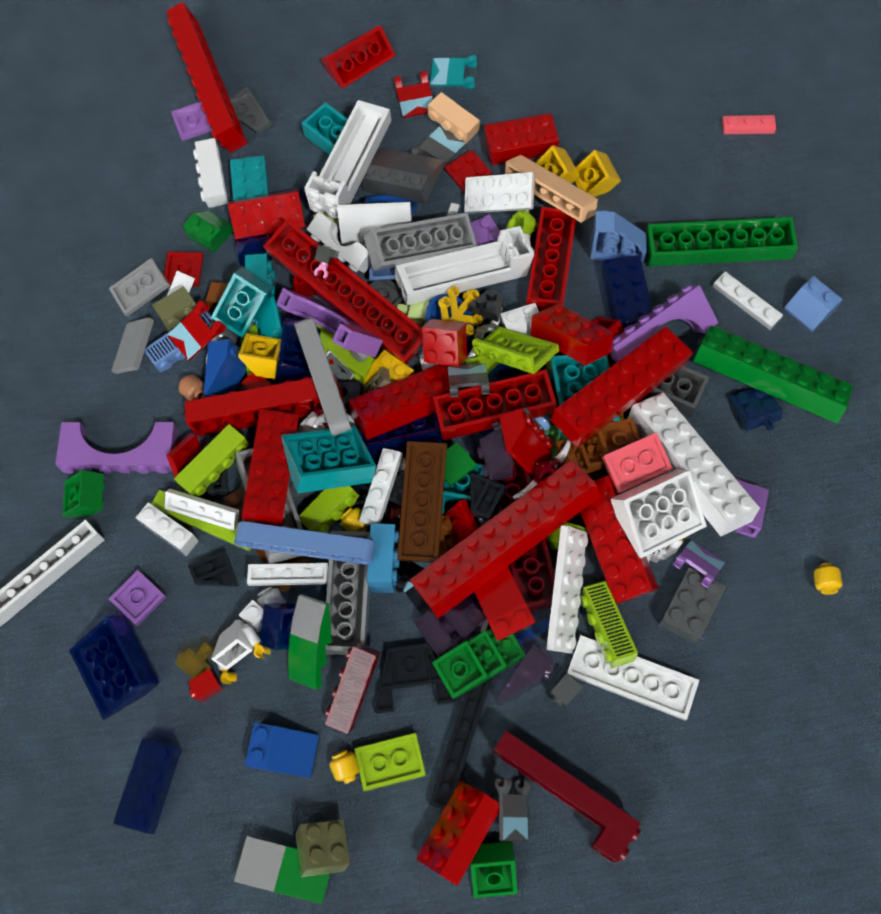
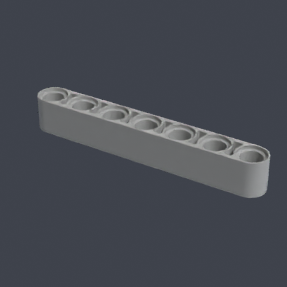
M313 317L294 323L332 436L352 430Z

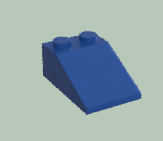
M229 339L209 342L203 393L207 397L236 391L246 372V365L238 357L240 348Z
M254 723L245 766L251 769L311 778L319 735Z

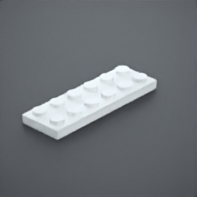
M561 526L546 650L573 654L576 646L575 633L579 622L577 616L578 608L581 604L580 590L583 585L582 573L586 561L584 555L588 538L587 532L570 526Z
M580 635L567 672L573 678L685 721L688 718L699 683L698 679L640 657H636L634 662L611 668L609 662H606L604 659L601 643L598 644L597 641Z

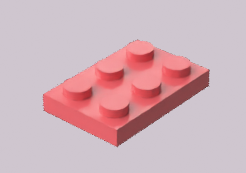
M657 432L601 456L617 493H621L673 469Z

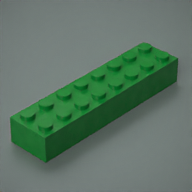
M793 217L648 224L646 230V249L649 267L792 260L798 249Z
M710 326L693 361L834 423H838L845 412L854 387L847 381L834 378L828 373L815 370L809 365L801 364L790 357L782 356L773 350L763 348L757 343L749 342L738 335L730 334L714 326Z

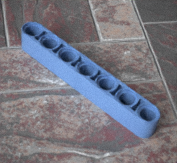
M239 522L234 539L236 545L246 548L365 565L372 564L376 545L374 541L369 539L251 522Z

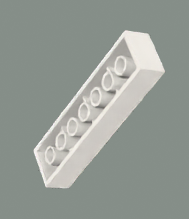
M664 392L632 405L628 419L633 418L639 435L644 438L657 432L673 468L672 470H690L703 515L720 536L753 521L760 507Z

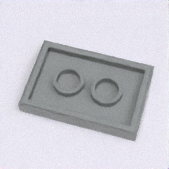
M151 257L109 289L124 315L128 317L170 287V284L156 261Z
M148 317L126 324L111 370L112 372L119 374L139 369L154 320Z

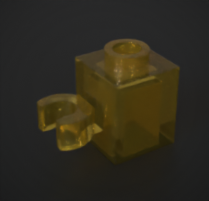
M206 642L197 653L188 648L179 654L175 664L193 679L211 668L204 660L212 654L214 649Z

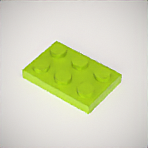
M416 733L354 749L364 792L426 776Z

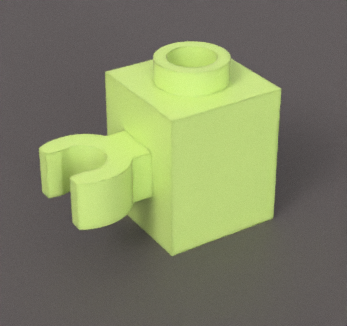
M429 300L411 304L410 306L404 304L397 305L400 311L420 327L427 323L425 312Z

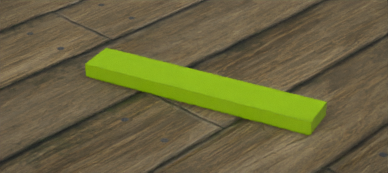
M158 491L151 505L165 515L238 546L234 543L237 528L235 530L227 529L165 509V492ZM238 546V547H240V548H242V549H244V550H247V551H249V552H250V550H251V548H246V547Z

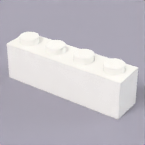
M215 138L195 142L196 149L193 150L195 159L198 160L196 169L201 176L198 177L200 188L203 187V191H200L202 201H206L208 208L228 204L219 148Z

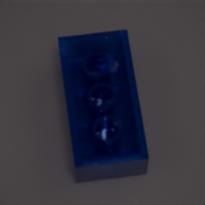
M640 255L604 260L602 275L612 319L619 320L623 328L634 325L641 316L653 311Z

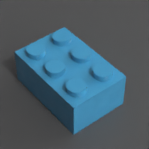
M371 524L370 540L374 541L376 545L372 564L368 565L367 584L371 593H394L399 580L396 570L400 566V561L397 559L399 531H396L395 524Z

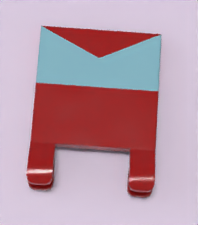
M426 71L420 72V84L402 87L400 76L394 77V84L403 118L428 114V104L433 98Z
M202 300L196 304L190 314L167 334L188 361L198 354L213 338L226 330V326L220 321H216L211 329L204 322L200 315L206 313L210 307Z

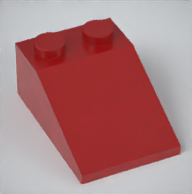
M508 566L474 591L498 641L536 622Z

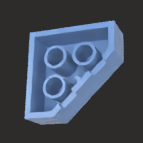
M606 210L596 211L591 236L590 260L644 262L646 256V233L615 212Z

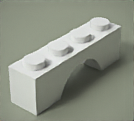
M318 212L307 228L312 233L310 237L317 242L321 240L324 243V247L339 251L338 259L342 262H349L348 267L353 271L358 272L359 270L365 273L372 264L367 247L359 242H355L350 246H341L337 236L339 226L327 216Z

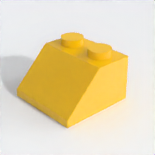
M554 145L536 162V164L571 184L580 176L566 150Z
M594 150L576 166L580 174L575 180L577 187L593 197L609 192L621 181L609 157L603 152Z
M246 333L238 357L256 376L275 379L281 360L283 339Z
M384 350L373 362L363 386L365 387L382 367L389 369L391 383L413 375L414 370Z

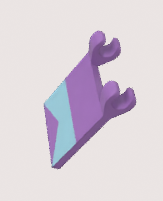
M691 540L681 554H679L673 565L680 569L684 562L688 563L705 575L701 584L708 588L725 562Z

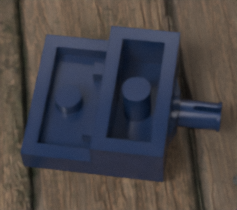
M755 388L729 395V401L738 413L737 419L745 431L765 426L768 431L770 429L773 430L775 427L773 422L779 421L782 418L783 409L772 395Z

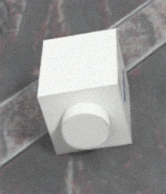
M253 600L239 614L242 620L249 624L257 633L271 619L270 615Z

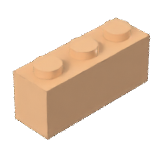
M442 92L428 104L429 118L439 123L446 131L454 134L458 140L467 143L479 131L480 120Z

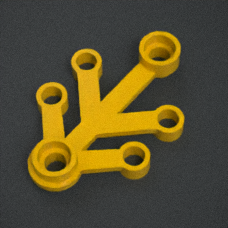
M452 286L447 290L449 298L444 296L438 301L442 320L470 323L466 325L467 337H469L475 331L472 325L477 326L481 324L483 318L478 314L469 316L463 315V313L467 310L468 304L479 297V293L475 289H469L464 292V301L458 307L456 297L459 296L460 292L456 286ZM449 306H450V308H451V317H450V318H449V314H448V307H449Z

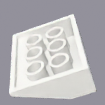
M410 202L337 205L342 246H350L355 242H359L367 247L364 236L371 230L412 223Z
M674 469L611 498L616 518L639 558H643L707 527L690 470Z

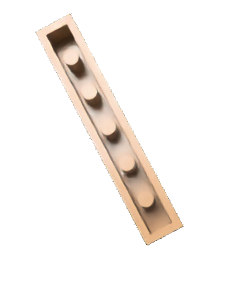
M522 155L506 161L505 174L527 172L535 174L534 195L579 222H583L595 215L597 198Z

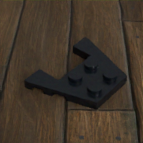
M428 643L387 649L375 708L376 714L395 712L392 690L435 684L437 705L456 703V698L452 699L432 664L436 658Z

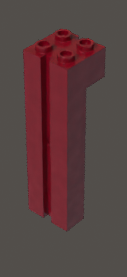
M505 731L494 748V755L600 827L601 831L590 847L611 863L624 861L630 851L627 848L628 844L632 843V841L635 842L641 832L638 828L641 823Z

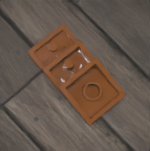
M633 418L609 423L579 448L571 442L569 452L562 464L564 465L572 459L586 474L606 468L601 456L641 439ZM568 439L556 441L555 447L558 454Z

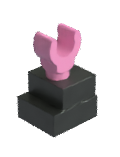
M318 245L315 260L321 261V264L315 269L314 275L318 276L319 271L323 270V278L327 279L329 274L327 270L328 264L331 265L333 258H338L339 251Z

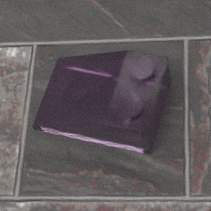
M533 645L498 697V705L503 706L538 686L544 679L548 681L555 668L553 666L554 658Z

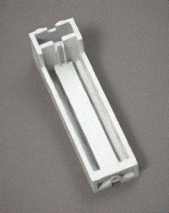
M360 100L357 101L319 177L317 172L313 171L304 188L309 207L312 211L316 213H324L325 211L330 217L338 218L337 205H349L391 123L390 109Z
M520 226L500 230L497 242L396 265L394 277L399 288L402 290V296L407 306L431 300L441 294H447V290L452 286H456L459 292H464L469 289H476L527 276L534 257V250L527 243L526 233L522 231Z

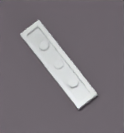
M724 272L712 286L769 330L783 316V314L727 272Z
M383 448L359 519L360 523L369 526L371 524H381L403 457L401 452Z
M168 489L165 492V509L231 530H235L238 527L239 510L173 489Z
M248 564L247 584L248 586L323 585L328 582L329 564Z

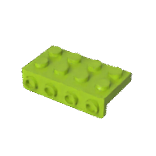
M500 326L484 340L478 338L472 340L475 355L535 374L559 352L558 344Z

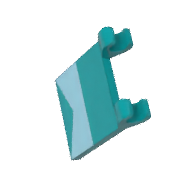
M471 55L466 58H433L430 87H465L474 89V77L464 78L465 65L471 68L477 67V57Z

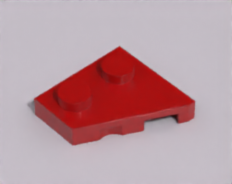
M190 433L166 455L174 477L202 451L196 434Z

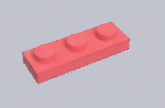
M775 115L723 116V134L775 133Z

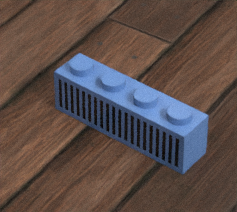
M208 312L200 315L208 326L213 321ZM167 334L145 348V353L160 373L168 370L174 363L185 358Z

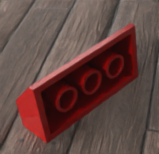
M377 25L320 59L328 74L343 89L396 55L382 26Z
M522 408L500 415L506 451L534 478L536 464L541 461L550 460L552 456L551 448L553 443L551 438L546 436L544 430L540 429L538 423L534 422L531 415L527 414Z

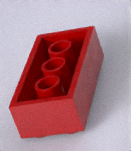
M552 113L484 125V138L491 166L506 163V161L519 155L528 159L541 157L552 145L559 147V138Z
M299 189L228 202L235 239L275 233L287 219L298 228L306 226Z
M555 304L532 315L530 335L558 344L560 352L586 366L611 353L614 333L579 315L577 312L565 308L561 304Z
M460 781L416 860L458 886L499 812V803L485 793Z

